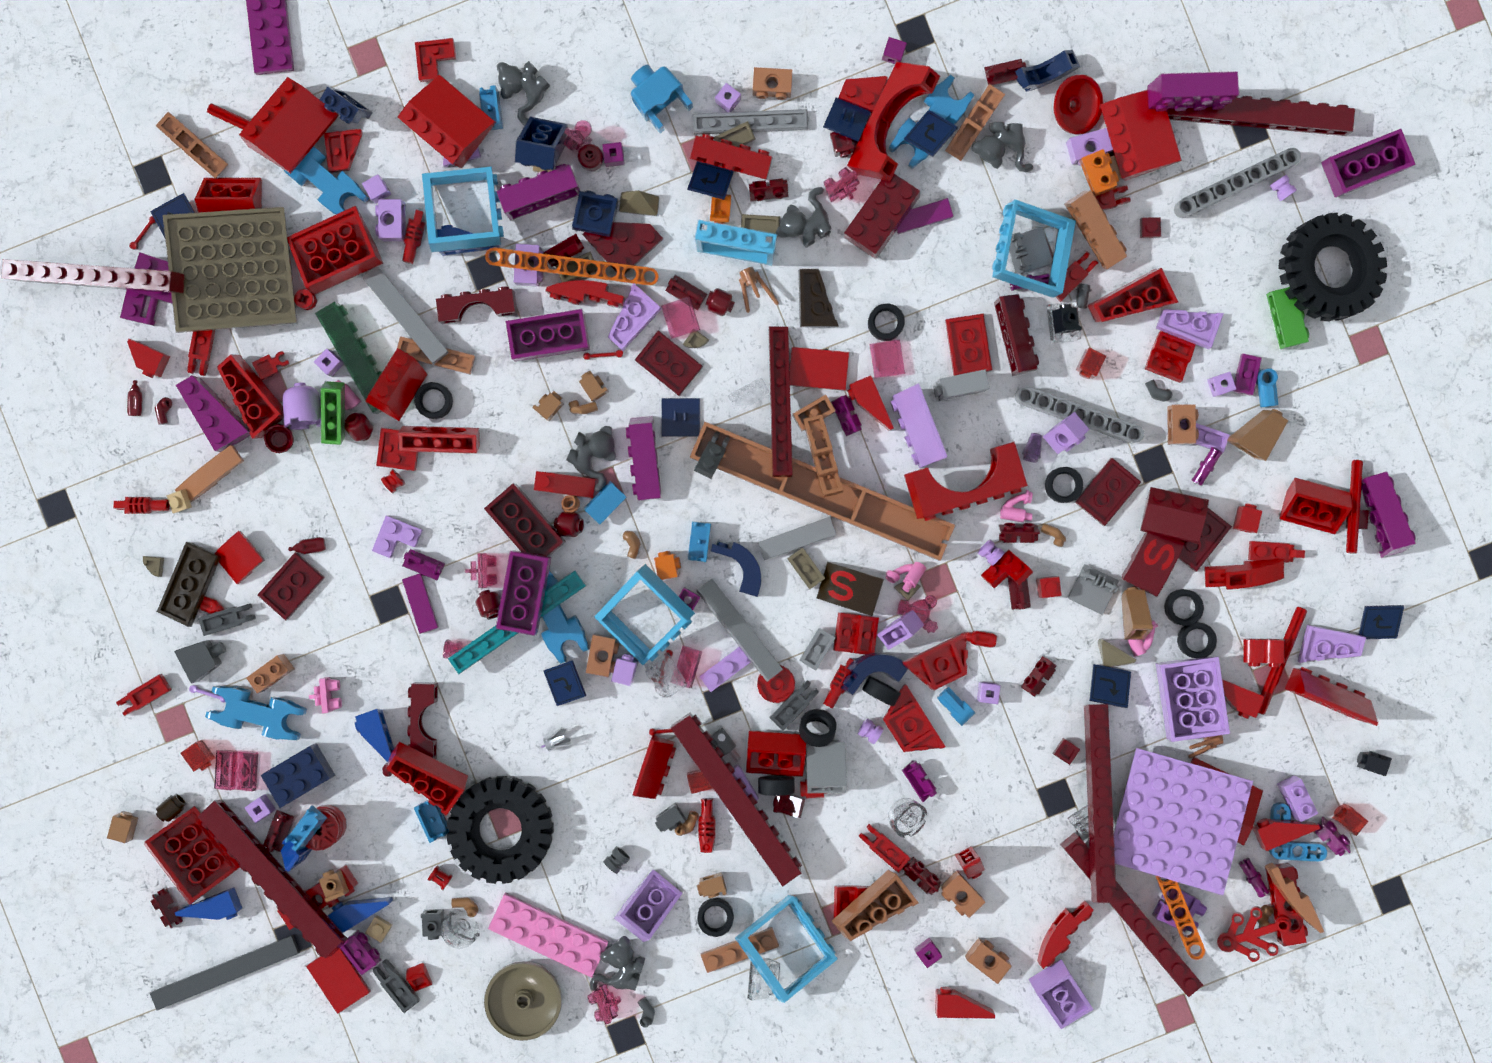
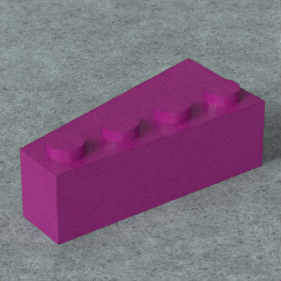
M191 375L176 384L177 389L214 451L222 452L230 445L234 446L251 436L250 430L244 421L200 377Z
M653 416L630 418L629 427H626V437L631 441V446H628L629 458H633V465H630L631 476H635V483L632 484L633 495H637L638 500L661 498L659 468H657L658 457L657 450L655 449L656 438L652 427L654 423Z
M1388 472L1364 478L1361 491L1366 507L1371 508L1369 519L1371 524L1376 526L1377 535H1374L1376 543L1380 542L1383 551L1379 552L1380 557L1385 558L1406 551L1416 544V537L1408 525L1407 514L1402 510L1401 498L1395 492L1393 478L1389 476Z

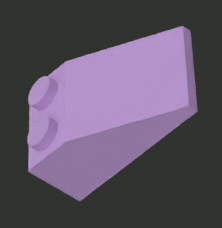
M652 870L624 903L614 919L641 941H648L683 893L655 870Z
M1062 960L1057 961L1029 978L1036 994L1060 1029L1094 1010Z

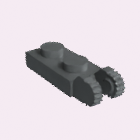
M717 431L712 440L708 442L694 471L712 479L731 439L726 437L722 447L715 444L720 434Z
M252 604L236 606L199 617L198 620L203 636L230 629L256 619L255 615H248L242 619L239 616L240 611L253 608Z
M808 680L798 690H795L769 717L782 731L810 704L809 702L819 693V690L815 689L806 699L801 695L811 684Z
M385 959L382 965L390 975L386 978L383 971L378 967L373 969V973L381 982L380 985L401 1011L405 1013L417 1004L420 998L397 970L395 971L394 966Z

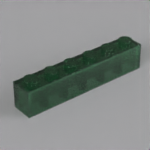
M333 302L315 314L366 400L382 371L377 370L375 358L366 351L365 348L368 346L364 339L358 337L356 325L347 318L348 311L345 306ZM367 403L372 413L379 414L380 412H382L381 410Z

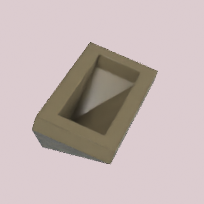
M639 190L621 192L619 212L657 216L659 196Z
M1098 640L1103 666L1113 667L1136 662L1135 658L1105 640Z

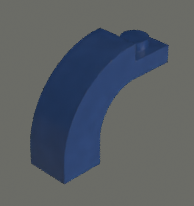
M1064 50L1043 63L1031 67H1021L1015 72L1019 85L1028 92L1065 77L1080 68V64L1073 50Z
M717 542V545L713 544L711 552L731 557L740 564L743 571V580L739 592L758 597L761 586V572L753 554L747 548L733 542L731 549L728 548L729 544Z
M865 654L854 660L847 667L852 674L845 678L841 689L854 695L864 679L874 672H883L892 680L899 682L908 668L903 665L901 659L888 654Z

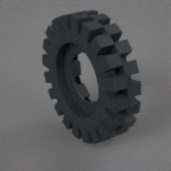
M1328 213L1317 216L1291 232L1286 239L1288 242L1282 246L1280 254L1285 257L1279 259L1278 269L1285 270L1286 273L1279 277L1282 285L1289 284L1290 286L1284 292L1289 300L1296 297L1298 300L1294 306L1300 311L1308 309L1306 315L1315 319L1321 316L1320 321L1328 322L1346 319L1370 308L1375 303L1374 299L1380 297L1383 288L1379 285L1386 283L1387 273L1380 270L1387 267V258H1379L1378 253L1385 250L1381 242L1377 244L1372 243V240L1377 237L1372 229L1364 232L1363 229L1366 223L1360 219L1352 222V215L1344 213L1338 216V213ZM1325 247H1338L1349 256L1348 258L1353 269L1352 276L1342 287H1329L1316 274L1315 259L1318 253Z
M507 776L489 777L468 788L454 804L450 811L451 816L447 820L446 829H449V833L446 835L447 843L452 846L450 852L454 860L458 858L460 861L459 866L465 872L467 870L472 872L471 877L477 880L484 878L486 883L496 884L497 881H502V884L512 883L514 879L520 880L526 877L529 872H533L544 859L553 839L554 822L551 821L553 816L551 809L545 804L546 799L541 793L538 794L535 791L536 788L529 783L526 785L522 783V779L515 777L512 779L507 778ZM498 808L512 811L519 818L522 828L518 842L506 850H496L489 847L483 841L480 834V824L483 817L489 811Z

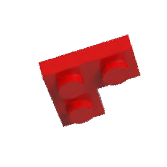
M453 38L415 42L420 82L432 81L439 75L437 61L456 59Z
M381 428L376 466L416 471L418 452L399 451V430Z
M1007 550L993 566H990L981 574V577L995 589L1008 576L1020 585L1033 571L1015 554Z

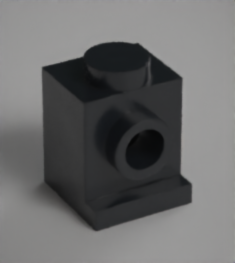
M1071 304L1059 305L1060 309L1052 311L1054 334L1082 330V326H1079L1077 307L1071 308Z
M1369 751V754L1360 752L1357 757V767L1386 776L1392 758Z

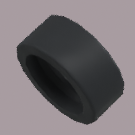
M890 303L876 306L868 318L870 333L881 341H891L897 338L905 325L902 311L896 305ZM883 311L892 312L897 318V327L891 333H882L875 326L876 316Z
M429 382L418 388L414 403L421 415L430 419H439L450 412L453 398L447 387L440 383ZM433 389L439 390L445 398L443 408L436 412L426 410L422 402L425 393Z
M1059 467L1047 475L1045 490L1053 501L1070 503L1081 495L1083 479L1075 469ZM1060 474H1068L1075 481V489L1068 496H1060L1053 489V481Z
M1180 589L1169 594L1166 598L1164 609L1166 616L1174 624L1189 626L1200 620L1203 615L1204 604L1201 597L1194 591ZM1182 596L1191 598L1195 603L1193 615L1186 619L1177 617L1173 611L1175 600Z
M1196 622L1181 628L1178 633L1177 643L1182 653L1188 657L1206 658L1215 650L1217 637L1210 626L1205 623ZM1194 629H1201L1207 634L1208 644L1202 651H1192L1186 644V636Z
M871 676L867 678L862 688L867 694L893 707L901 694L898 690Z
M809 710L801 718L799 734L802 740L810 746L823 747L830 744L834 739L837 723L835 718L825 710ZM814 721L822 722L829 728V732L822 735L814 734L808 730L807 724Z
M785 775L759 777L758 793L770 796L794 794L795 778Z
M716 897L703 902L697 916L698 925L702 932L713 937L726 934L732 927L734 919L733 909L730 904L724 899ZM712 906H719L726 912L727 920L720 928H711L705 922V912Z

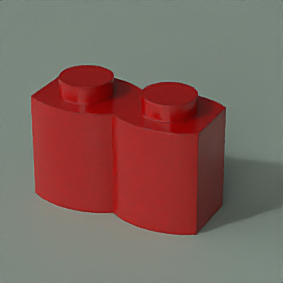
M1243 639L1244 663H1248V666L1259 667L1260 663H1268V667H1280V664L1285 663V639Z

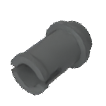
M1079 284L1076 287L1078 292L1074 307L1086 309L1089 292L1092 289H1090V285Z

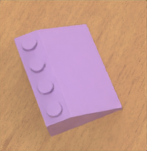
M916 384L893 395V400L890 403L893 411H897L900 418L897 421L901 430L904 429L907 436L904 439L908 448L911 447L914 454L911 457L914 464L921 468L946 458L947 454L920 385Z
M1219 657L1155 663L1166 738L1169 741L1175 742L1230 734Z

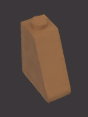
M1272 409V411L1262 410L1232 434L1227 441L1254 459L1266 461L1288 420L1282 417L1283 413L1276 409Z
M1130 587L1121 595L1124 639L1144 640L1153 629L1145 590Z

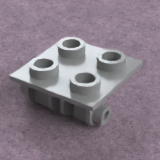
M1043 227L1024 233L1013 234L1009 252L1016 274L1052 264L1053 261Z
M1084 564L1068 599L1103 615L1113 593H1116L1119 588L1117 586L1119 580Z

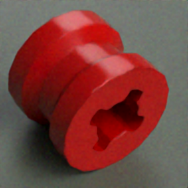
M306 289L299 290L294 295L295 304L304 310H312L317 305V297Z
M394 469L390 471L387 477L381 478L382 483L391 493H395L399 486L405 485L402 477Z

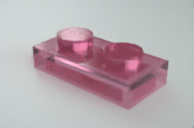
M682 646L672 683L692 688L702 651Z

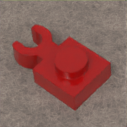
M283 351L278 352L273 359L268 354L252 362L261 381L279 373L278 366L285 367L289 365L288 360L285 362L279 361V358L285 355Z

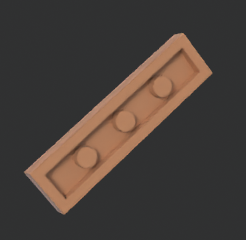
M400 336L397 348L414 357L417 361L433 365L413 339ZM445 348L448 354L434 364L435 366L471 375L475 356Z
M773 927L748 937L759 954L779 947ZM736 940L701 953L707 973L748 958Z

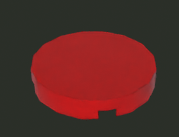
M782 665L780 666L783 670L768 682L761 674L757 681L760 695L765 700L773 703L786 701L795 689L793 674Z

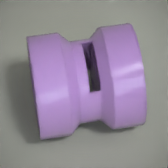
M1287 174L1270 185L1273 191L1277 190L1279 201L1297 191L1294 185L1288 183L1290 179Z
M989 539L977 553L981 557H985L987 562L993 566L1003 556L1004 551L1001 548H997L995 543Z
M867 718L857 734L861 737H868V741L874 745L884 728L879 725L875 726L873 721Z

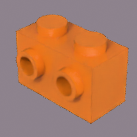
M1104 149L1080 159L1079 162L1095 197L1117 187V182H1119L1116 171L1112 172L1109 153L1105 154Z
M670 551L658 553V557L654 558L657 576L661 580L678 577V569L681 568L680 558L676 557L675 554H671Z

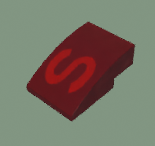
M1145 532L1131 555L1130 562L1122 573V579L1157 597L1170 576L1185 542Z

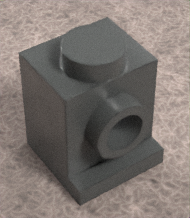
M674 803L656 816L657 822L655 824L661 832L667 829L672 831L679 826V821L683 824L686 821V817L677 804Z
M444 909L424 910L421 914L423 937L428 936V940L439 939V936H442L445 932ZM429 924H433L435 929H430Z

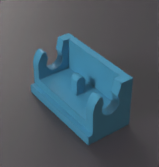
M492 85L488 90H484L481 87L479 89L481 110L496 122L491 130L503 129L497 87Z
M609 481L584 507V510L600 525L627 497Z
M692 522L688 560L707 562L711 524Z
M427 800L414 807L429 843L449 833V829H446L447 821L441 812V808L437 805L433 806Z
M312 805L289 836H287L285 842H292L294 844L292 849L295 852L305 848L327 817Z

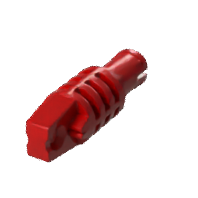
M416 210L414 219L409 218L403 241L405 249L402 261L413 264L416 250L421 246L426 225L425 222H422L423 211Z
M125 497L123 501H114L113 508L124 510V514H150L152 511H169L170 505L168 500H153L150 497Z
M849 658L845 666L840 665L830 683L831 689L823 704L832 709L840 695L845 693L841 688L844 685L845 678L852 674L847 667L854 661L853 659Z
M702 798L701 816L698 818L700 851L702 853H712L715 843L713 799Z

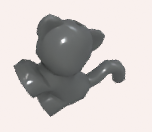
M530 61L524 65L525 72H522L517 66L500 62L496 66L499 73L498 82L502 98H511L513 94L520 92L522 89L526 92L528 103L520 107L517 114L519 121L526 125L528 118L525 116V113L541 102L545 91L550 85L543 76L540 75L536 78L535 74L538 70Z
M1004 122L989 123V130L995 133V135L985 136L981 141H977L972 145V151L979 154L984 161L990 163L996 169L1003 162L1002 157L1005 153V146L1017 152L1015 166L1019 171L1029 172L1033 169L1032 164L1022 163L1026 144L1023 135V124L1010 123L1007 124L1005 129Z
M816 187L809 192L808 200L815 207V211L809 219H806V216L795 205L790 204L780 222V226L776 230V234L783 238H795L804 235L803 245L806 248L815 243L814 235L818 234L821 239L828 236L832 229L828 222V214L822 204L816 199L817 195L823 194L824 189Z
M604 426L599 431L594 432L588 441H585L586 437L583 433L578 432L574 441L578 447L576 450L571 448L566 459L580 473L599 480L595 486L597 492H600L605 487L607 480L603 473L592 470L591 457L604 458L606 461L616 459L612 427Z
M622 936L619 941L614 942L606 951L601 953L599 956L604 963H609L614 968H618L619 971L612 978H608L600 973L592 976L590 981V989L592 991L597 989L599 981L616 989L636 991L645 958L640 956L635 961L632 960L634 951L630 946L631 943L628 937Z

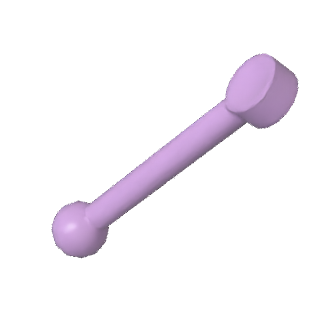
M192 685L189 688L191 693L198 692L225 702L222 696L198 689L196 685Z

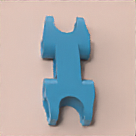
M950 75L943 82L936 85L933 93L926 97L924 103L930 107V111L955 125L964 115L975 95L970 91L961 100L952 99L948 94V89L955 78ZM908 118L898 130L895 139L888 149L893 153L902 144L911 145L915 150V156L911 159L908 166L913 169L921 161L925 160L929 154L904 140L905 136L917 124L914 120Z
M314 146L291 174L285 171L300 186H303L309 180L323 193L317 200L333 214L345 211L344 201L350 196H356L365 203L369 199L360 189L359 185L343 171L335 178L322 167L321 164L327 157Z
M550 570L546 590L559 582ZM558 605L543 616L548 630L541 633L548 650L553 653L560 664L567 661L563 652V644L566 640L576 641L583 652L589 649L585 631L576 615L567 619L561 605Z
M213 686L212 692L225 699L226 707L222 712L215 710L206 711V718L222 726L234 729H242L244 721L263 726L261 735L276 740L300 739L301 734L291 730L287 726L286 720L289 714H306L307 708L291 700L279 697H271L268 705L249 700L251 691L237 686Z

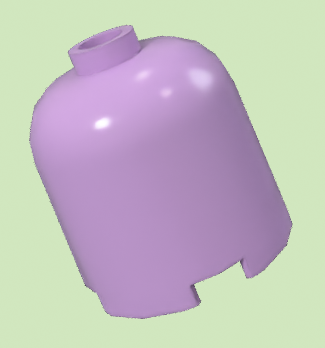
M300 382L295 383L294 387H290L284 392L283 415L285 428L290 425L292 430L309 429V425L316 424L317 427L321 426V400L319 392L315 388Z

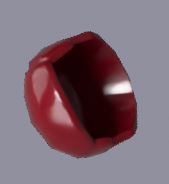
M277 424L267 429L264 441L266 447L271 452L280 454L287 452L292 447L294 436L288 427L285 428L284 425Z

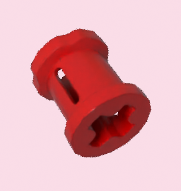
M437 865L427 880H432L441 887V890H444L453 875L446 874Z

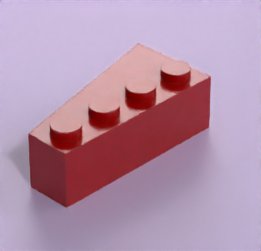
M703 134L702 137L695 136L690 159L767 180L773 159L772 156H769L770 152L758 149L757 153L750 151V146L742 144L739 147L732 146L733 142L721 139V142L713 140V136Z
M1158 268L1087 306L1095 322H1104L1179 302L1163 269Z
M230 354L217 366L227 389L230 390L234 398L235 405L238 406L242 414L244 423L247 424L250 430L249 433L252 439L262 438L269 427L277 425L284 419L282 404L241 355Z
M400 741L391 753L386 767L389 772L403 783H409L416 793H421L428 798L430 804L441 808V812L446 816L464 792L468 775Z

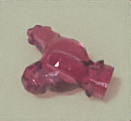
M929 595L925 599L917 600L912 604H909L907 599H900L897 614L903 616L909 611L914 610L923 622L924 626L922 628L924 630H927L928 633H935L938 629L937 622H933L929 618L930 611L937 605L936 597Z

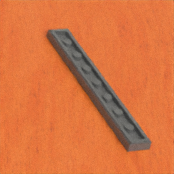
M290 935L150 992V996L157 1011L300 953L294 935Z

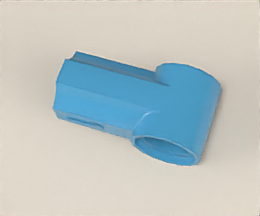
M1262 369L1258 372L1256 384L1258 385L1260 407L1278 405L1276 388L1278 375L1273 369ZM1264 373L1269 375L1267 383L1263 380Z
M949 687L943 690L937 697L939 702L951 712L950 715L961 726L975 714L972 708L965 701H962Z

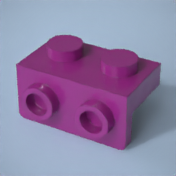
M357 930L348 937V940L340 948L358 972L363 975L373 966L375 967L382 959L378 950L374 947L372 948L368 943L367 936Z

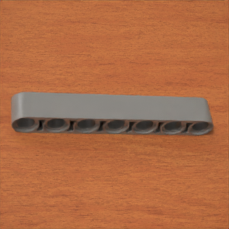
M1296 148L1286 149L1184 197L1174 206V213L1179 218L1188 217L1288 170L1301 160V153ZM1286 155H1290L1292 157V162H1289L1286 159ZM1269 163L1274 164L1275 171L1269 168ZM1251 171L1257 173L1258 179L1252 177ZM1234 179L1239 180L1240 187L1235 186ZM1217 187L1223 190V195L1217 193ZM1199 195L1205 197V204L1199 201ZM1182 203L1188 206V212L1183 211Z
M1022 387L1015 393V400L1020 405L1062 420L1076 412V410H1080L1083 413L1082 421L1090 430L1132 444L1140 442L1144 437V430L1136 424L1032 387ZM1022 391L1028 392L1029 399L1027 401L1021 398L1020 394ZM1040 397H1044L1047 400L1046 407L1039 405ZM1059 403L1065 406L1063 414L1057 411ZM1095 416L1101 419L1099 427L1093 423ZM1113 423L1118 424V433L1112 431L1111 426ZM1132 429H1134L1137 432V438L1135 440L1130 437V431Z

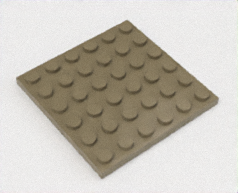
M284 207L163 215L169 271L185 274L183 294L171 293L176 333L297 323Z

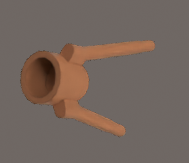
M753 267L746 268L739 273L741 276L739 282L747 313L750 312L745 284L747 287L752 286L756 297L760 298L755 285L757 280L776 305L779 304L761 279L758 271L755 272Z
M1223 736L1204 737V741L1189 746V749L1204 745L1206 747L1190 754L1188 757L1193 758L1216 748L1217 745L1223 744Z

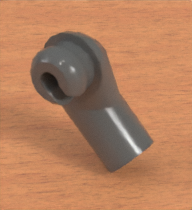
M1154 379L1145 383L1153 399L1165 402L1172 398V391L1170 389L1158 388Z
M643 997L637 1003L643 1010L640 1025L646 1028L652 1024L655 1010L648 1000Z

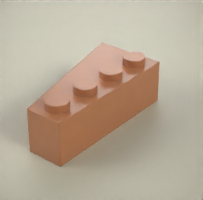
M1091 190L1083 191L1064 203L1103 269H1109L1127 257L1125 245L1117 239V232L1109 224L1105 212L1100 208Z
M888 869L837 915L832 922L844 937L852 941L872 930V927L879 923L883 924L888 921V918L901 914L906 908L915 906L919 902L898 875Z

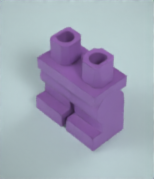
M1170 889L1167 892V897L1174 898L1177 895L1176 889ZM1181 889L1192 918L1195 913L1203 916L1207 907L1195 896ZM1159 900L1152 915L1157 920L1176 928L1167 904ZM1178 907L1175 910V915L1178 917L1183 916L1185 913V909L1182 907ZM1194 921L1196 928H1198L1199 923ZM1186 926L1182 931L1192 932L1193 929L1191 926Z

